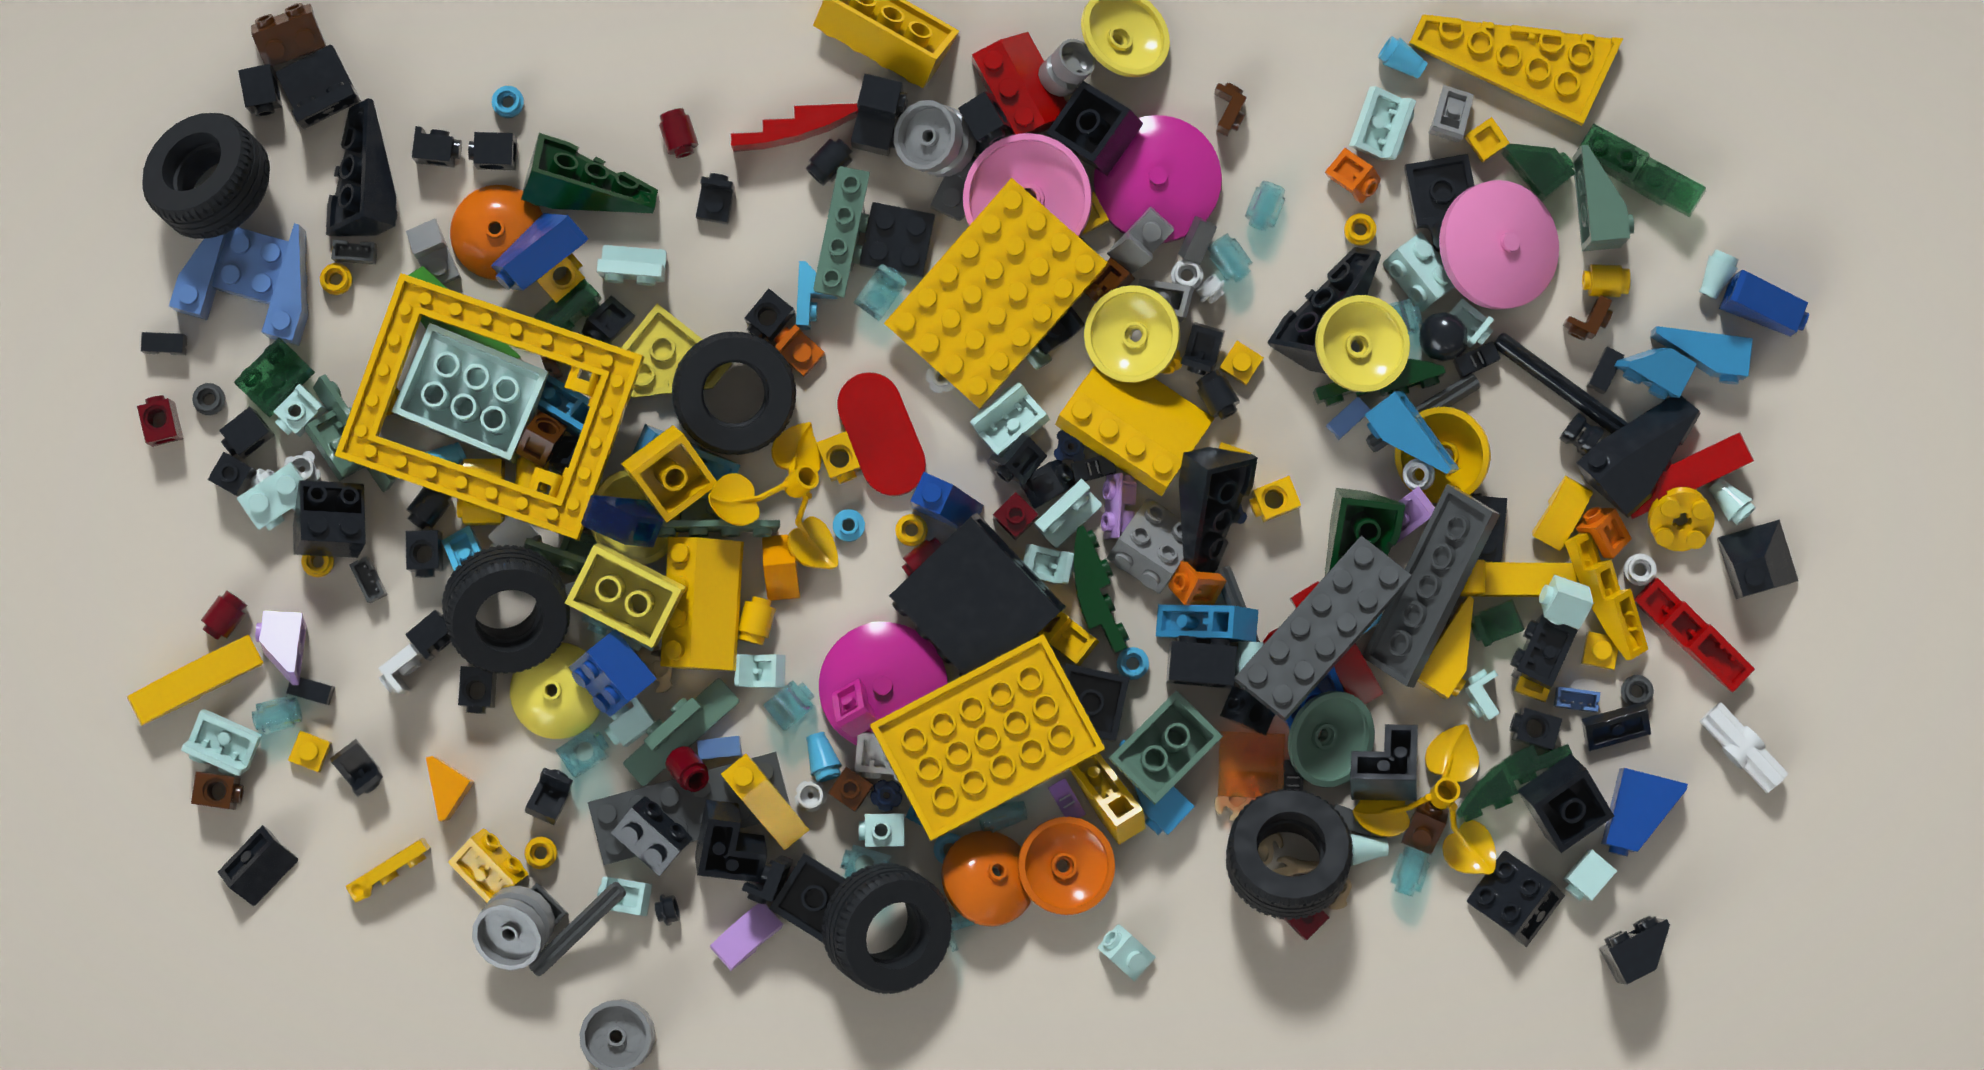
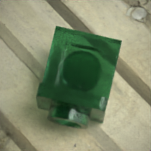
M1513 599L1477 612L1473 617L1474 622L1471 623L1476 640H1482L1485 647L1525 629Z

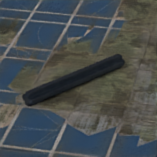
M1501 333L1495 340L1494 345L1499 352L1611 434L1628 424V422L1508 334Z

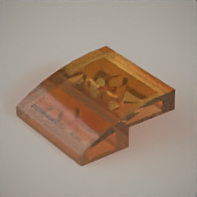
M1220 731L1223 737L1219 740L1218 796L1256 798L1266 792L1270 793V791L1274 790L1277 792L1279 789H1283L1285 734L1267 733L1265 736L1259 733Z

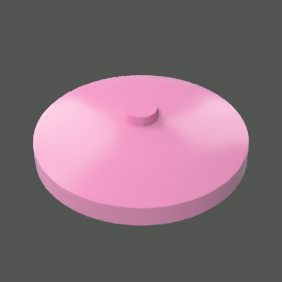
M1016 134L996 141L987 147L974 161L967 174L963 190V207L968 225L977 218L1005 184L1013 178L1080 237L1091 213L1092 189L1083 164L1064 144L1040 134Z
M1502 180L1488 181L1472 186L1462 192L1451 203L1442 221L1439 247L1444 269L1456 289L1471 302L1495 310L1519 307L1537 298L1552 280L1559 257L1557 229L1546 206L1527 188Z

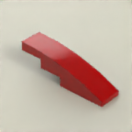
M857 103L794 106L795 118L763 120V132L731 133L733 152L768 149L800 142L831 131L857 118Z
M1741 432L1670 465L1667 472L1663 471L1657 481V488L1652 497L1631 515V518L1634 519L1649 512L1652 503L1657 498L1660 500L1663 496L1667 495L1666 491L1677 487L1698 489L1753 462L1754 459Z
M1654 578L1634 598L1635 604L1729 691L1734 692L1755 670L1711 624H1707L1659 578Z
M1319 581L1290 598L1295 608L1318 585ZM1355 643L1334 668L1344 692L1354 695L1366 705L1384 693Z

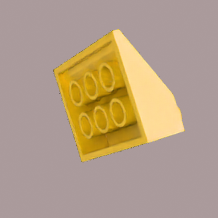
M1094 366L1059 414L1055 425L1162 497L1181 469L1183 453L1195 449L1215 418H1212V416L1154 377L1136 383L1122 382L1108 377Z

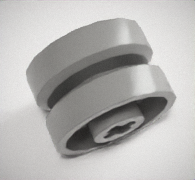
M921 100L910 105L900 115L894 129V145L900 159L906 165L937 177H950L961 172L971 161L976 150V139L960 111L934 100Z
M516 885L505 887L495 893L479 913L473 924L472 939L478 953L485 961L495 967L506 970L525 968L535 961L541 949L548 942L554 931L555 917L551 906L541 894L528 887Z
M624 999L607 1001L593 1008L583 1020L579 1033L581 1049L586 1059L599 1070H630L643 1063L652 1052L655 1041L654 1023L648 1012L637 1003ZM615 1030H619L623 1036L619 1043L618 1040L613 1042L611 1039V1034L615 1033Z

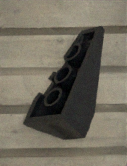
M367 98L348 110L341 146L345 149V153L340 166H336L334 176L338 177L339 180L335 195H329L327 203L326 235L331 237L377 236L396 225V193L374 101Z
M1354 247L1328 272V280L1317 291L1311 289L1305 295L1307 301L1295 313L1290 310L1282 318L1267 342L1269 346L1309 371L1326 374L1319 363L1315 347L1318 324L1325 312L1338 301L1350 296L1368 295L1381 257L1380 252Z
M1682 395L1680 398L1670 397L1599 441L1576 462L1585 481L1629 518L1652 497L1657 488V481L1663 471L1667 472L1671 465L1670 459L1678 446L1683 445L1701 414L1700 410Z
M1205 447L1183 453L1179 476L1184 561L1188 562L1196 572L1215 573L1228 545L1226 535L1232 522L1237 523L1241 513L1237 510L1243 496H1249L1253 487L1258 459L1255 455L1213 447Z

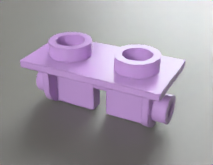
M1117 473L1106 476L1102 489L1105 499V513H1103L1101 518V528L1104 531L1103 539H1119L1135 516V511L1124 510L1125 505H1136L1137 482H1134V478L1130 475Z

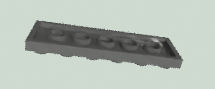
M1449 484L1446 485L1405 568L1412 575V579L1384 610L1363 653L1364 659L1405 686L1415 687L1500 516L1498 512L1457 487Z
M1361 535L1234 677L1235 682L1285 722L1411 581L1412 575Z
M777 752L752 758L790 805ZM732 764L709 769L708 783L697 792L683 789L675 779L588 802L604 865L637 857L611 832L627 812L644 796L657 803L662 811L675 823L683 826L693 840L691 842L698 840L706 799L738 803L741 818L740 829L760 824L761 822L722 777L721 773Z

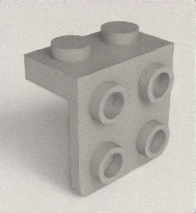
M1146 499L1106 559L1114 563L1119 569L1126 571L1141 581L1146 587L1160 594L1180 562L1184 559L1181 518L1154 500Z

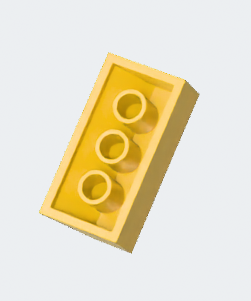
M823 0L813 24L814 27L821 30L825 35L841 41L853 51L862 53L876 61L881 67L890 69L904 77L908 82L916 84L921 88H924L934 76L959 33V30L906 0Z
M668 537L666 577L686 586V589L662 635L660 666L675 669L736 671L744 542L699 537Z

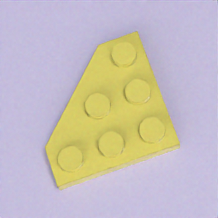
M658 303L621 347L645 357L630 398L672 394L673 378L678 364L688 350L703 340ZM733 363L723 364L713 370L705 382L704 390L713 389Z

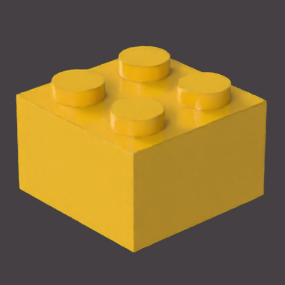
M674 425L621 463L654 511L666 523L709 492L717 482L685 435Z

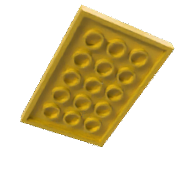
M1011 178L884 324L981 409L1109 263Z
M1044 634L869 724L930 841L947 834L1105 750Z

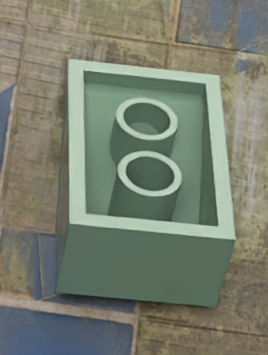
M1581 145L1572 157L1582 251L1621 248L1630 238V234L1634 233L1633 215L1628 214L1626 203L1589 145Z
M1176 690L1108 759L1155 805L1223 736Z

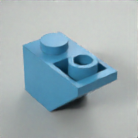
M1654 348L1617 360L1615 367L1624 372L1623 377L1635 384L1642 382L1650 387L1648 390L1650 394L1666 400L1667 397L1680 398L1697 363L1672 348Z

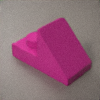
M860 678L831 694L836 724L851 737H856L869 730V724L879 720L868 703L866 687Z

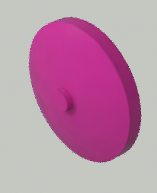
M1145 116L1139 118L1144 123L1108 176L1097 169L1094 170V191L1109 222L1121 233L1125 234L1151 206L1174 227V231L1163 243L1174 242L1186 237L1195 216L1206 221L1214 211L1222 183L1220 162L1212 144L1196 127L1181 119L1170 116Z
M875 622L849 631L830 649L820 671L819 697L825 716L833 728L846 740L857 745V736L851 737L836 724L831 695L833 692L860 678L866 687L868 703L878 718L881 719L948 684V679L942 658L929 640L923 639L916 630L905 625L892 622ZM870 728L869 730H867V731H865V732H873V731H872V729Z

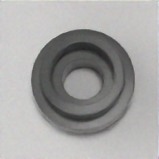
M202 384L193 393V405L198 412L204 415L217 414L225 405V394L216 384ZM208 394H213L215 397V401L211 405H206L204 402Z
M1641 675L1628 677L1621 686L1622 699L1629 706L1641 702L1647 705L1654 694L1653 685L1650 680ZM1634 685L1642 689V695L1639 698L1634 697L1631 693Z

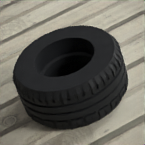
M201 113L190 116L167 130L154 144L147 156L142 179L145 200L154 212L183 236L194 239H206L224 235L244 223L254 213L264 198L270 174L268 154L262 144L245 127L229 115ZM218 164L214 173L204 183L194 188L204 172Z
M736 331L722 332L699 341L683 356L673 378L672 402L681 426L697 443L721 454L744 455L768 446L785 430L795 408L796 384L787 360L772 344L749 333ZM736 362L751 367L759 375L764 386V399L759 411L752 418L745 422L732 424L718 420L709 412L704 401L703 390L705 382L713 370L723 364Z
M497 545L496 547H489L487 550L477 551L473 556L467 557V560H463L461 565L455 568L456 570L452 572L445 585L442 611L452 645L456 648L458 654H461L463 659H466L468 663L473 664L477 668L480 667L481 670L508 674L509 672H522L525 669L528 670L536 667L557 651L556 648L560 647L568 631L570 606L565 604L567 593L559 573L543 555L521 546L518 548L516 545H504L503 547ZM518 590L536 599V604L531 614L524 621L513 627L492 628L482 624L476 618L477 612L484 601L501 591Z
M1279 789L1277 792L1275 790L1270 791V793L1266 792L1262 796L1256 797L1255 800H1251L1235 818L1227 843L1226 869L1235 892H1238V896L1241 899L1243 898L1244 902L1249 904L1251 908H1256V911L1262 912L1266 916L1272 915L1271 917L1287 918V920L1295 918L1296 920L1300 919V917L1307 918L1309 915L1313 916L1316 912L1319 913L1326 909L1329 904H1332L1343 890L1351 867L1353 844L1347 823L1344 822V818L1340 816L1339 811L1334 810L1332 804L1329 805L1328 801L1322 800L1320 796H1314L1313 793L1308 794L1304 790L1294 789V791H1291V789ZM1281 832L1295 833L1305 837L1315 846L1320 856L1319 864L1314 870L1305 875L1295 877L1280 875L1263 863L1258 854L1259 845L1270 835Z
M895 863L872 864V866H865L864 869L861 868L857 872L852 873L844 882L839 884V887L834 891L835 893L830 897L824 912L822 937L828 957L840 972L863 988L882 994L907 991L910 988L916 987L917 984L923 983L924 980L935 972L940 962L944 959L950 944L952 919H950L951 912L944 895L934 884L906 866H900ZM904 902L907 909V924L901 938L891 948L883 952L869 953L866 939L867 931L873 918L885 907L894 903Z

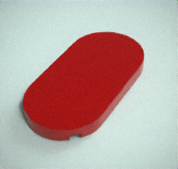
M868 372L852 377L840 390L837 409L867 483L881 494L893 497L905 495L917 487L923 472H925L926 459L900 393L895 384L881 374Z

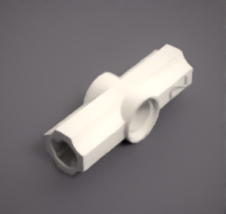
M1722 702L1713 707L1700 720L1701 724L1723 746L1722 750L1737 767L1744 769L1766 793H1769L1788 775L1785 769L1765 749L1766 745L1761 738L1748 726L1744 727Z

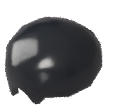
M1447 312L1432 314L1425 319L1420 327V346L1423 352L1431 359L1441 362L1453 360L1460 356L1467 348V328L1455 315Z

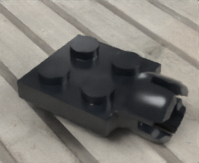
M1468 154L1405 164L1404 166L1416 229L1427 228L1431 232L1433 247L1437 252H1440V229L1446 211L1462 192L1475 186Z

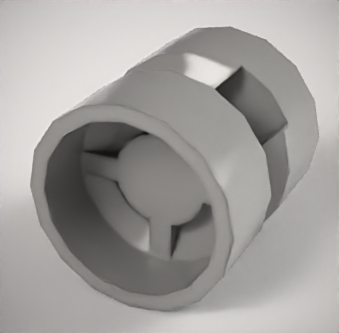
M1068 39L1040 66L1038 73L1040 82L1049 93L1058 97L1067 96L1092 73L1095 68L1096 59L1084 42L1077 39Z

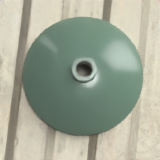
M1327 691L1310 699L1295 716L1289 732L1288 753L1295 771L1307 782L1320 787H1335L1349 781L1351 751H1372L1375 730L1369 709L1359 698L1343 691Z

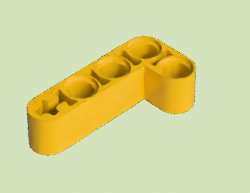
M1477 560L1459 597H1539L1544 585H1549L1554 575L1577 583L1578 578L1572 563H1516Z

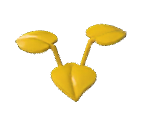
M811 422L797 424L783 431L774 440L771 448V455L775 465L781 469L788 470L789 475L785 478L784 482L760 495L754 496V486L746 477L741 474L730 473L722 476L714 484L708 495V500L713 511L721 519L732 525L746 526L753 523L760 516V510L756 502L762 501L782 490H785L790 497H802L803 499L795 519V524L798 528L790 531L787 538L789 551L795 560L804 566L834 569L838 566V554L828 527L814 516H810L802 522L808 500L812 498L810 491L819 483L817 472L821 467V454L816 444Z
M1467 724L1445 730L1433 739L1425 752L1426 768L1433 774L1442 775V778L1431 788L1429 794L1408 805H1405V801L1360 800L1352 811L1355 820L1368 832L1381 837H1394L1402 834L1410 825V819L1406 811L1429 801L1439 809L1449 808L1450 824L1454 833L1448 835L1443 841L1442 851L1445 861L1454 870L1466 874L1490 875L1495 871V845L1486 827L1475 820H1467L1459 828L1457 827L1456 809L1458 806L1455 801L1460 796V786L1458 783L1472 778L1479 767L1478 750Z

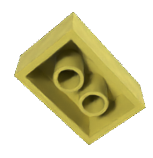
M597 543L593 545L565 604L653 648L658 645L686 586L602 543Z

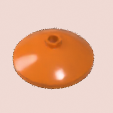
M508 185L485 186L469 194L457 207L450 226L451 244L459 261L475 275L485 279L497 280L495 277L497 272L491 265L543 214L539 206L521 200L522 190ZM495 223L500 224V232L492 234L490 227Z
M1058 817L1038 825L1027 836L1019 852L1018 874L1024 891L1040 908L1055 914L1073 915L1091 909L1105 897L1113 882L1115 859L1109 841L1096 826L1080 818ZM1060 860H1064L1067 863V870L1065 872H1060L1057 868Z
M981 830L964 835L950 847L943 860L941 879L947 899L960 915L979 925L1001 926L1012 922L1024 913L1032 900L1024 891L1019 879L1018 857L1021 846L1004 834ZM992 867L1000 871V876H996L993 873Z

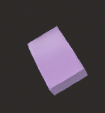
M758 903L710 945V948L727 968L732 971L754 954L758 946L782 928L783 923L766 904Z

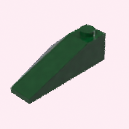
M539 133L525 178L521 200L550 209L653 214L658 189L626 172H613L604 166L606 161L595 157L593 160L578 153V146L570 142Z
M1336 488L1330 520L1325 576L1361 535L1388 556L1393 545H1396L1400 537L1405 504L1368 491Z

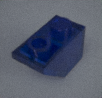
M591 495L581 524L624 545L654 547L664 519L647 500Z

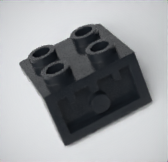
M328 45L276 72V76L293 108L292 113L303 129L361 101L333 45Z
M1503 851L1496 860L1495 871L1483 877L1468 897L1467 903L1507 930L1518 942L1527 947L1565 895L1553 882L1509 852Z

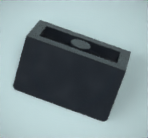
M262 825L218 871V874L232 891L252 906H255L298 862V858L280 844L273 833Z

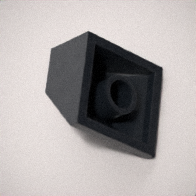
M1780 519L1717 538L1736 599L1799 581Z

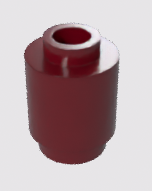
M683 108L673 109L659 116L661 120L659 127L668 154L675 155L676 158L692 155L694 153L693 148L699 144L690 116L685 114Z
M936 537L930 541L926 539L903 557L906 563L901 567L908 577L942 545Z
M226 590L223 596L219 595L201 619L206 624L203 630L217 640L221 636L228 639L246 614L243 611L248 605Z
M681 746L674 749L668 755L665 763L666 769L683 789L697 792L706 786L709 780L708 768L692 748Z

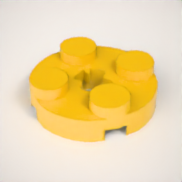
M1677 487L1666 491L1667 495L1663 496L1660 500L1657 498L1652 503L1648 513V526L1658 545L1672 551L1699 549L1705 545L1706 539L1713 530L1715 519L1708 500L1700 492L1688 487ZM1681 513H1686V518L1689 519L1686 523L1680 526L1676 522L1673 523L1674 518H1679Z

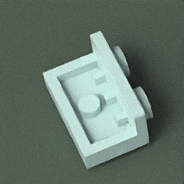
M1370 86L1349 146L1378 160H1395L1403 149V138L1406 129L1414 118L1413 109L1416 100L1400 98L1377 86Z
M1421 232L1397 248L1383 261V266L1391 277L1395 279L1411 302L1421 312L1425 311L1435 301L1455 287L1444 269L1441 256Z
M604 245L602 259H598L597 273L600 277L604 278V281L610 283H623L624 279L636 280V284L654 286L656 282L665 281L667 252L662 249Z
M1017 382L1014 386L1005 389L992 404L981 409L970 423L978 436L995 455L1003 457L1022 433L1030 437L1046 424L1050 418L1028 394L1025 387L1020 382Z
M291 461L238 496L237 500L258 530L264 526L271 530L285 520L282 514L292 508L295 511L299 480L304 479Z
M203 709L199 712L190 738L183 744L181 751L189 754V758L198 763L208 762L217 766L218 770L225 775L241 776L249 770L262 734Z

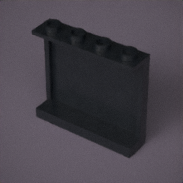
M978 513L971 516L889 595L894 601L892 605L895 610L904 617L908 616L916 624L914 628L917 633L925 640L930 639L938 647L936 650L938 655L946 663L950 664L952 662L960 671V677L1032 640L1051 620L1066 608Z

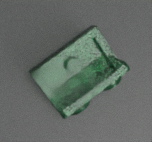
M583 279L557 303L552 299L534 315V318L573 331L576 327L574 324L583 316L585 318L590 316L600 306L599 302L602 298L593 286Z
M278 338L241 373L234 384L270 418L274 414L273 411L295 390V387L298 384L303 385L315 371L281 338Z

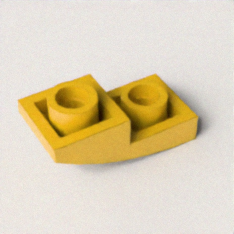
M1565 475L1548 500L1549 506L1532 530V536L1561 551L1565 541L1568 540L1581 518L1593 491Z

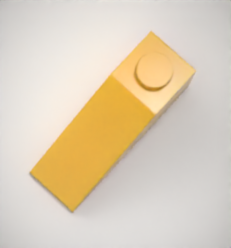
M1470 596L1464 598L1440 635L1417 681L1443 699H1448L1451 694L1456 697L1466 683V680L1462 677L1467 669L1474 599Z
M1100 753L1069 769L1098 818L1118 845L1146 829L1142 807Z
M744 754L721 773L726 782L784 851L810 830L748 754Z

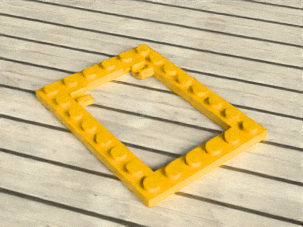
M400 273L334 456L579 541L645 357ZM422 316L572 366L564 388L589 396L590 399L587 406L590 409L569 467H565L562 476L535 467L529 487L526 488L379 437ZM582 370L592 373L589 381L580 379ZM542 483L551 486L549 495L539 492Z

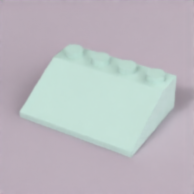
M429 323L391 412L403 419L516 465L520 455L516 454L515 451L525 428L535 417L549 372Z

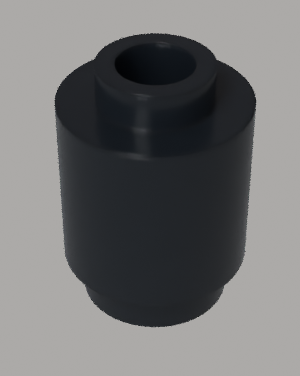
M838 138L836 142L829 139L809 159L810 164L805 169L816 181L824 186L828 181L832 183L836 179L838 167H847L853 161L849 156L853 151L841 139Z
M1218 370L1204 375L1196 382L1199 387L1197 392L1212 418L1219 416L1223 420L1238 411L1236 405L1240 403V400L1226 376L1221 375Z
M423 487L406 509L410 513L407 519L421 530L426 526L432 529L451 505L449 501L452 497Z

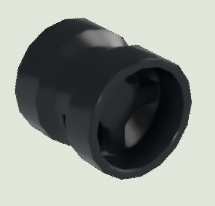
M1577 413L1559 439L1566 444L1576 446L1577 452L1584 456L1597 444L1604 431L1598 426L1589 425L1586 418ZM1585 427L1586 429L1583 431V433L1581 434V436H1580V437L1578 438V440L1576 441L1575 439H1576L1577 436L1580 434V432L1582 431V429Z

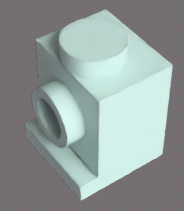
M298 384L295 390L273 412L279 417L275 423L287 435L293 431L301 437L306 432L304 429L306 424L322 416L327 409L304 386ZM295 406H300V415L292 417L291 410Z
M637 697L631 700L634 705L631 709L626 705L613 714L611 718L614 721L604 730L615 745L621 743L624 747H628L644 735L645 731L656 722Z

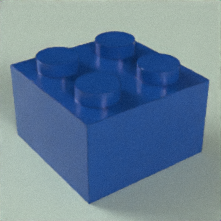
M616 629L612 630L569 666L575 682L587 689L593 697L594 705L609 717L657 679Z

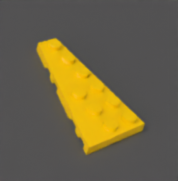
M1423 14L1408 45L1582 126L1623 38L1596 37L1592 34L1579 35L1563 33L1559 30L1517 25L1504 26L1496 25L1492 22L1463 21L1459 18Z

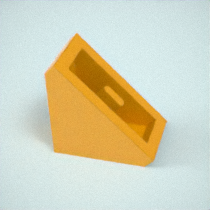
M788 534L762 537L763 570L767 598L770 601L800 598L797 561L789 551Z
M429 756L426 757L438 820L442 822L448 821L463 801L474 781L441 759Z

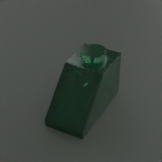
M1509 144L1501 153L1542 202L1568 182L1576 173L1572 169L1574 163L1564 152L1559 153L1556 148Z

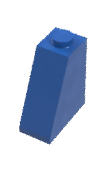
M543 213L491 267L497 272L495 277L504 288L524 291L583 245L588 238L569 215Z
M1745 270L1739 271L1729 280L1719 307L1720 310L1790 337L1797 333L1798 330L1803 331L1809 318V313L1805 312L1808 302Z
M923 472L910 500L912 509L956 529L962 526L974 514L978 513L980 515L984 507L983 504L953 484L926 472Z
M1620 768L1610 805L1614 817L1606 822L1601 844L1610 846L1608 852L1627 857L1629 851L1638 852L1685 793L1688 784L1628 768Z

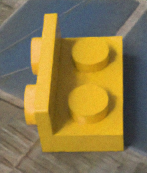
M482 829L470 837L448 861L451 867L486 903L502 888L515 886L528 876V872L523 868L522 863L500 844L499 839L494 834L489 833L486 829Z

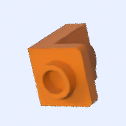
M1346 148L1342 150L1325 171L1328 178L1352 193L1355 200L1359 203H1363L1367 197L1372 196L1381 181L1372 165Z
M796 324L791 329L785 327L774 340L777 343L775 348L784 356L788 364L803 377L825 355V352L808 338Z
M1590 508L1583 514V518L1575 526L1578 532L1590 533L1602 556L1608 559H1613L1632 539L1616 508Z
M1181 561L1168 587L1184 605H1214L1227 581L1220 573L1196 572L1188 562Z

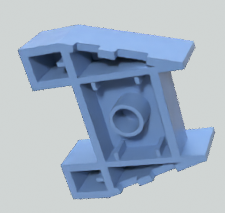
M294 223L290 239L286 241L237 227L224 235L203 239L179 273L169 307L176 312L208 320L217 290L269 304L262 333L269 338L299 346L308 319L305 258L306 231L299 224Z

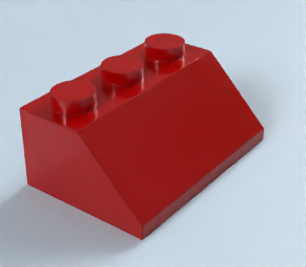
M1029 32L1000 39L972 54V63L987 91L995 96L1012 126L1008 129L1011 135L1023 133L1040 134L1050 128L1067 104L1063 96L1058 97L1049 93L1041 84L1038 73L1044 60Z

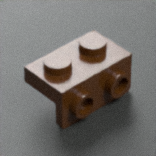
M302 3L291 5L285 9V13L274 17L272 14L264 15L256 19L255 24L251 25V35L264 65L270 64L275 66L326 47V42L315 19L311 4L303 6Z

